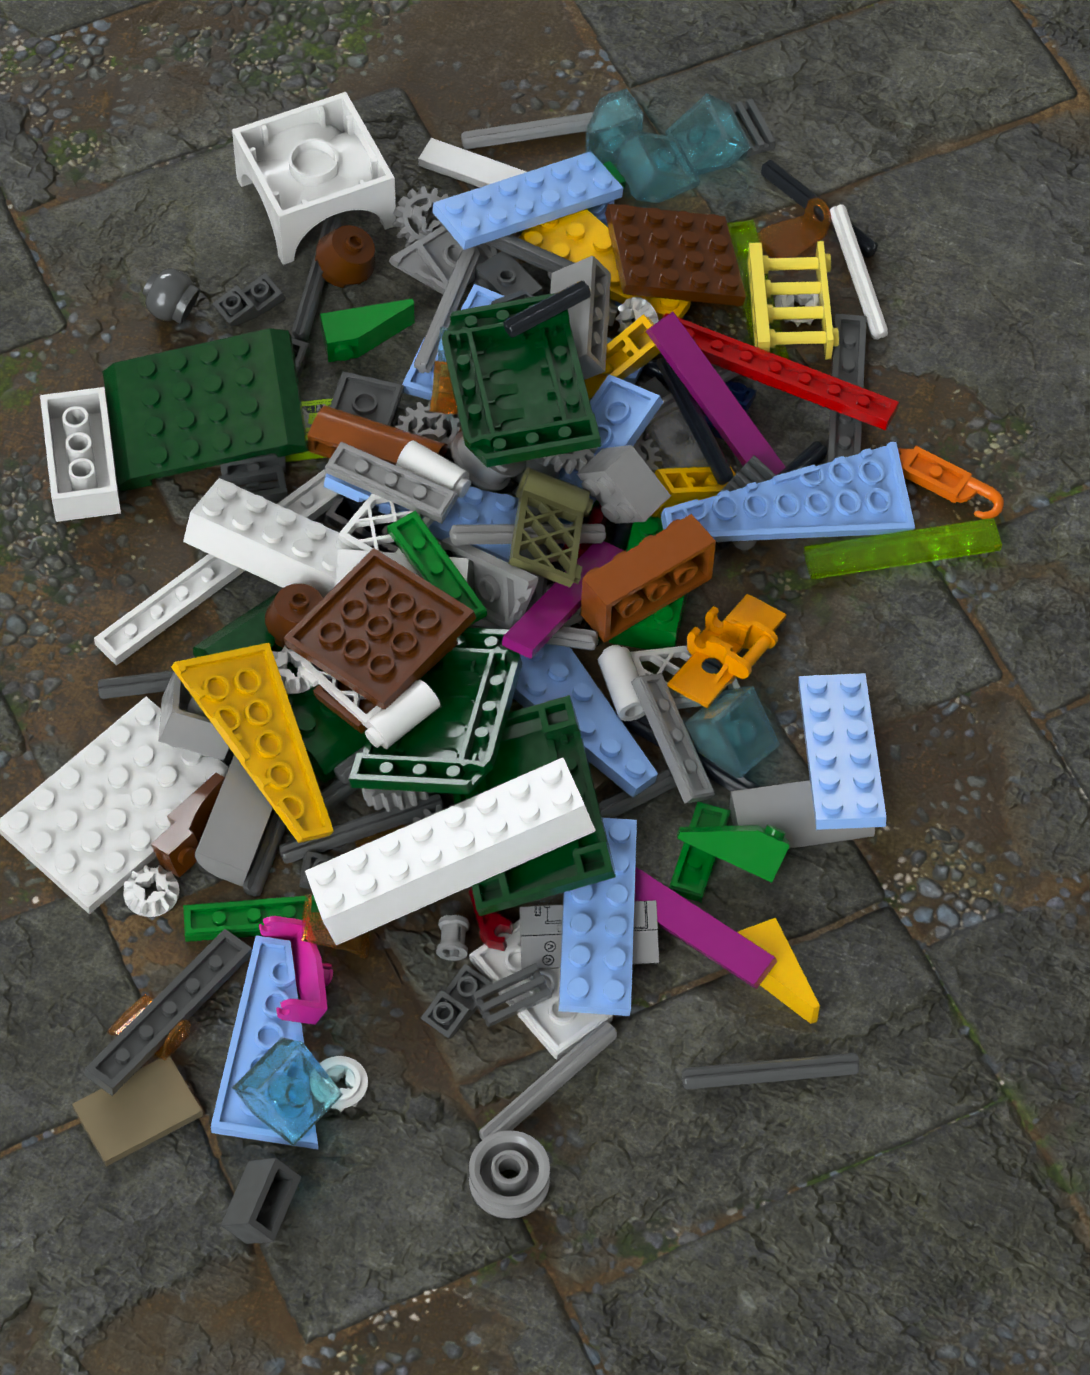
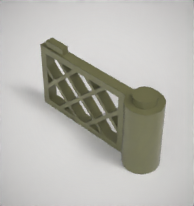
M528 467L520 480L516 493L519 501L508 564L571 587L573 583L578 584L581 579L582 566L577 564L582 522L583 517L586 518L591 511L593 499L589 498L590 492L586 489ZM527 505L537 508L542 515L534 516ZM558 518L573 522V526L565 528ZM548 521L555 532L548 533L541 523ZM531 526L539 537L531 539L524 528ZM561 538L569 549L562 551L554 540ZM545 544L552 554L545 556L538 545ZM528 549L535 559L531 560L519 555L520 551ZM559 561L566 570V573L555 569L551 563Z

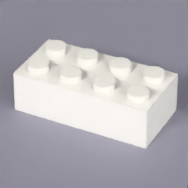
M100 387L40 395L51 498L56 522L121 514L105 388Z

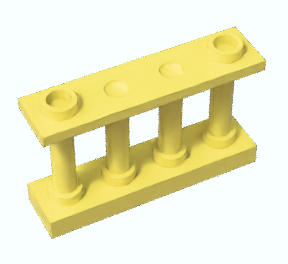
M817 241L816 257L768 258V255H763L762 243H749L747 265L755 347L770 352V348H775L776 345L824 344L825 360L832 359L833 347H838L839 331L838 327L833 328L827 278V272L831 271L830 254H825L824 241ZM816 270L817 281L771 283L770 280H765L764 274H768L769 271ZM819 294L820 306L773 307V304H767V298H771V295ZM821 319L822 331L775 332V329H769V323H773V320Z

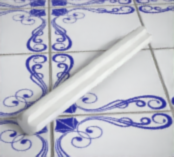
M841 204L834 206L830 209V216L864 316H867L866 322L871 337L875 340L884 338L888 335V328L847 209Z

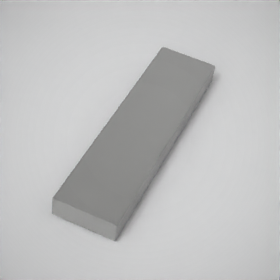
M340 442L325 466L326 473L409 510H416L418 514L441 524L458 499L457 492L343 442Z
M662 673L638 676L631 683L684 804L708 800L715 795L714 790Z

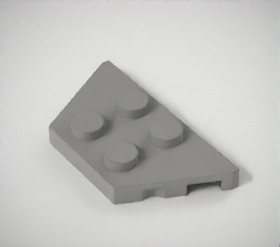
M443 225L391 256L389 262L397 269L437 292L444 294L463 248ZM485 243L474 246L475 250L480 254L476 266L497 254L496 248ZM475 269L468 284L475 281Z
M450 537L441 540L442 548L450 550L453 557L469 558L467 583L487 610V616L484 619L510 630L525 614L537 586L538 577L469 544L454 545L450 542Z

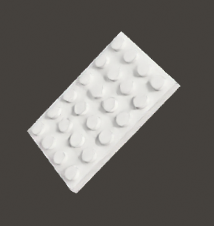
M147 696L0 818V834L88 914H91L124 885V881H128L131 877L132 871L138 872L142 870L145 865L157 857L151 843L171 826L167 816L217 772L225 777L229 769L220 759L206 757L200 753L159 742L161 709Z

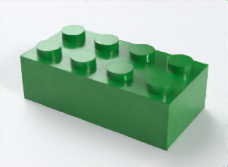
M650 516L645 522H633L627 551L639 545L645 537L656 535L663 531L661 518ZM687 594L609 640V643L646 650L676 647Z

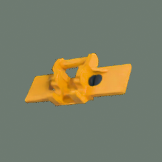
M749 594L744 596L722 622L717 617L718 608L713 606L705 616V629L701 632L698 627H694L687 636V650L692 656L668 682L667 686L708 708L728 684H732L735 681V677L747 678L752 672V666L764 652L777 644L778 637L774 631L786 619L787 614ZM743 648L749 649L743 657L738 656V653Z

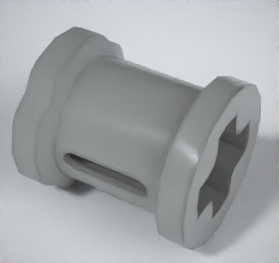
M459 915L441 917L438 923L441 930V942L437 946L436 954L442 959L451 961L466 958L468 956V948L465 945V934L470 927L468 919Z

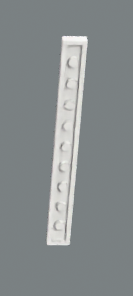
M324 469L277 503V505L290 509L313 521L331 507L339 493L324 487L326 470ZM208 554L94 637L95 645L117 666L245 570Z

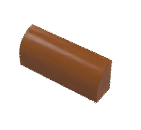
M326 405L317 413L307 434L309 452L331 458L340 442L396 465L403 448L412 440L442 457H445L448 450V445Z

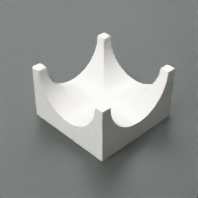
M346 92L232 129L237 180L241 187L251 183L255 185L267 211L276 240L278 257L283 265L294 261L295 252L300 241L315 225L335 214L350 210H365L378 215L385 230L394 227L393 222L396 220V216L393 214L396 209L395 178Z

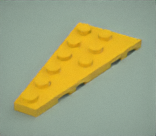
M587 209L525 229L519 236V239L574 263L594 256L611 273L610 299L623 304L626 299L632 297L643 298L654 307L659 321L665 313L670 314L671 312H674L677 317L682 319L690 308L691 301L623 294L609 229Z
M265 643L174 662L171 666L173 671L297 842L301 843L330 836L334 830L270 644Z

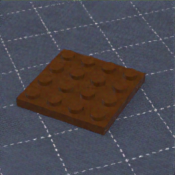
M626 204L607 205L605 216L623 294L743 306L746 294L725 216L634 207Z
M373 548L283 639L288 648L381 709H386L476 619L474 610Z

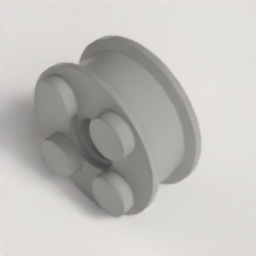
M462 431L453 438L451 443V453L455 464L469 472V480L472 484L486 491H501L508 485L510 478L519 475L526 465V461L487 468L465 446Z
M500 1131L487 1136L476 1146L469 1162V1186L474 1200L484 1211L500 1218H519L535 1211L547 1196L550 1184L549 1157L543 1146L535 1138L519 1131ZM510 1169L516 1171L518 1176L507 1179L501 1176V1173Z

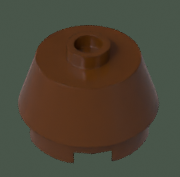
M352 225L341 226L324 235L317 244L315 261H318L323 271L321 276L330 284L340 288H344L346 285H360L372 275L375 267V245L370 235L363 229Z
M291 584L282 588L277 593L265 613V625L269 633L275 638V643L282 648L286 646L283 638L323 599L318 590L306 584Z

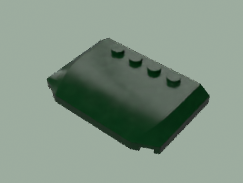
M556 293L452 311L449 327L443 333L442 345L464 443L487 468L601 447V437L595 414L592 412L570 326L568 309L514 338H511L504 329L503 322L506 319Z
M467 628L457 638L458 644L420 679L436 694L440 707L388 749L382 746L376 748L367 738L363 753L357 752L349 776L351 788L469 794L486 777L495 764L522 668L520 654L502 646L503 636L509 629Z

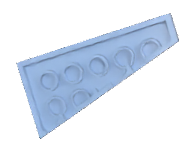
M326 473L325 488L356 502H363L372 494ZM470 487L464 497H458L443 523L433 521L429 526V530L434 537L443 540L450 537L449 531L453 525L515 524L519 499L508 494H499ZM390 502L376 504L379 506L378 512L385 515L392 513ZM394 503L396 513L410 511ZM469 544L509 563L511 544Z
M545 644L532 659L520 654L522 668L513 699L524 708L570 695L579 722L588 761L632 798L655 783L658 775L657 771L570 647Z
M256 935L212 1118L211 1133L319 1150L302 1023L282 1020L277 1016L276 1011L277 1007L281 1008L280 1002L287 999H298L291 941Z

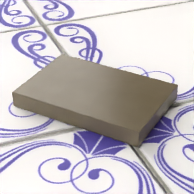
M169 1054L140 1068L113 1096L100 1089L72 1104L75 1114L106 1167L203 1116L202 1109Z

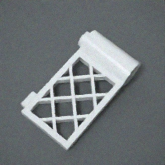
M414 440L410 441L403 448L398 457L396 466L457 492L460 498L464 497L470 488L471 481L469 480L468 471ZM372 493L340 531L338 539L355 550L371 551L373 548L370 546H374L379 551L378 545L392 543L394 540L390 535L376 537L374 525L395 522L414 511L396 513L393 502ZM390 502L392 514L372 517L371 509L376 504ZM427 517L422 519L428 528L434 521ZM370 526L372 538L358 540L351 536L356 528ZM399 547L395 553H402Z
M612 645L603 650L598 658V663L620 720L632 721L645 715L631 683L638 676L653 674L644 669L641 662L650 661L659 666L660 669L657 674L663 673L666 670L675 675L681 668L670 663V660L680 657L688 661L692 655L687 650V645L630 652L626 647ZM736 677L732 684H728L730 692H721L711 705L741 701L743 694ZM668 687L677 709L702 706Z
M306 659L301 662L303 669L300 672L301 676L313 687L320 684L343 707L362 722L367 728L365 731L366 737L376 748L382 746L388 749L440 707L439 699L433 690L422 680H416L386 709L376 706L365 714L359 708L360 699L366 698L355 691H340L337 688V679L325 671H318L315 668L316 665Z

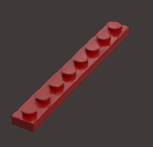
M677 317L711 364L885 431L897 412L899 402Z

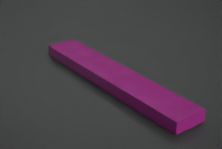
M671 312L646 330L648 336L742 466L755 455L775 475L779 474L785 468L784 464L675 313Z
M605 541L593 543L577 560V564L582 566L579 583H573L571 587L555 582L503 636L502 646L532 659L581 607L582 578L586 573L595 567L600 568L612 561L618 553L624 550Z
M635 867L634 901L656 900L657 925L753 988L757 989L777 963L773 955Z

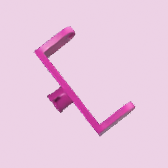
M281 916L266 917L263 919L264 926L259 924L262 936L291 941L296 986L301 1000L287 999L280 1002L281 1008H276L277 1016L285 1021L316 1025L328 1010L325 986H328L332 980V965L330 963H322L309 921Z

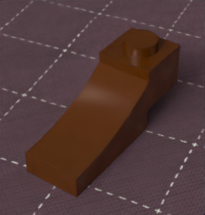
M217 772L167 816L171 826L151 843L161 867L169 872L172 871L178 878L197 862L195 858L196 849L225 777Z

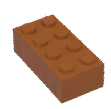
M692 514L681 520H674L663 531L656 535L645 537L636 547L627 552L622 551L618 553L612 561L600 568L595 567L586 573L582 578L581 616L598 633L604 643L712 579L716 540Z

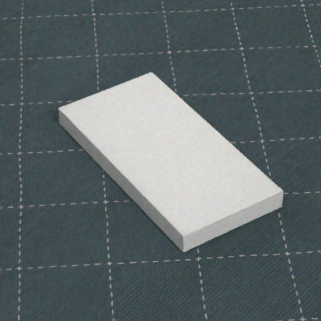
M520 919L512 924L514 929L512 934H498L499 937L506 938L507 947L505 951L491 949L484 944L469 954V960L492 983L522 970ZM560 967L539 968L540 974L546 980L547 987L552 992V997L517 1015L551 1055L558 1060L572 1050L602 1022L607 1021L610 1023L613 1015L558 1011ZM531 976L498 993L499 995H502L522 984H525L533 980L534 978L533 976ZM536 987L506 1003L511 1006L540 992V989Z

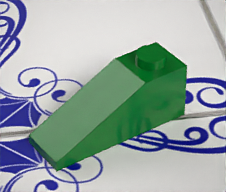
M413 299L321 313V333L328 362L347 361L352 358L361 357L414 324Z
M767 824L765 829L758 825L679 827L677 831V839L771 883L790 846L789 840L784 838L786 833Z

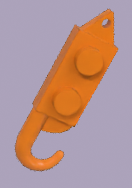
M915 446L914 449L898 448L904 478L953 503L967 502L976 494L989 499L993 503V508L986 512L975 511L974 515L978 518L992 519L1002 512L1004 500L1000 492L973 478L971 473L918 446Z

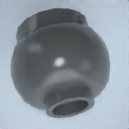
M168 268L164 269L160 274L154 272L148 279L142 294L147 296L145 305L153 316L162 321L169 322L174 320L182 324L193 309L200 294V289L192 285L191 279L183 272Z

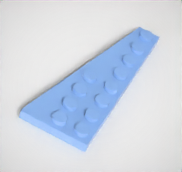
M889 442L886 446L873 450L868 448L862 450L859 454L849 457L841 456L835 458L832 462L822 465H810L776 475L771 480L757 484L756 482L749 483L743 488L730 492L725 490L719 492L716 496L698 501V499L667 507L660 514L663 530L674 520H681L692 514L716 542L912 533L915 529L896 442Z

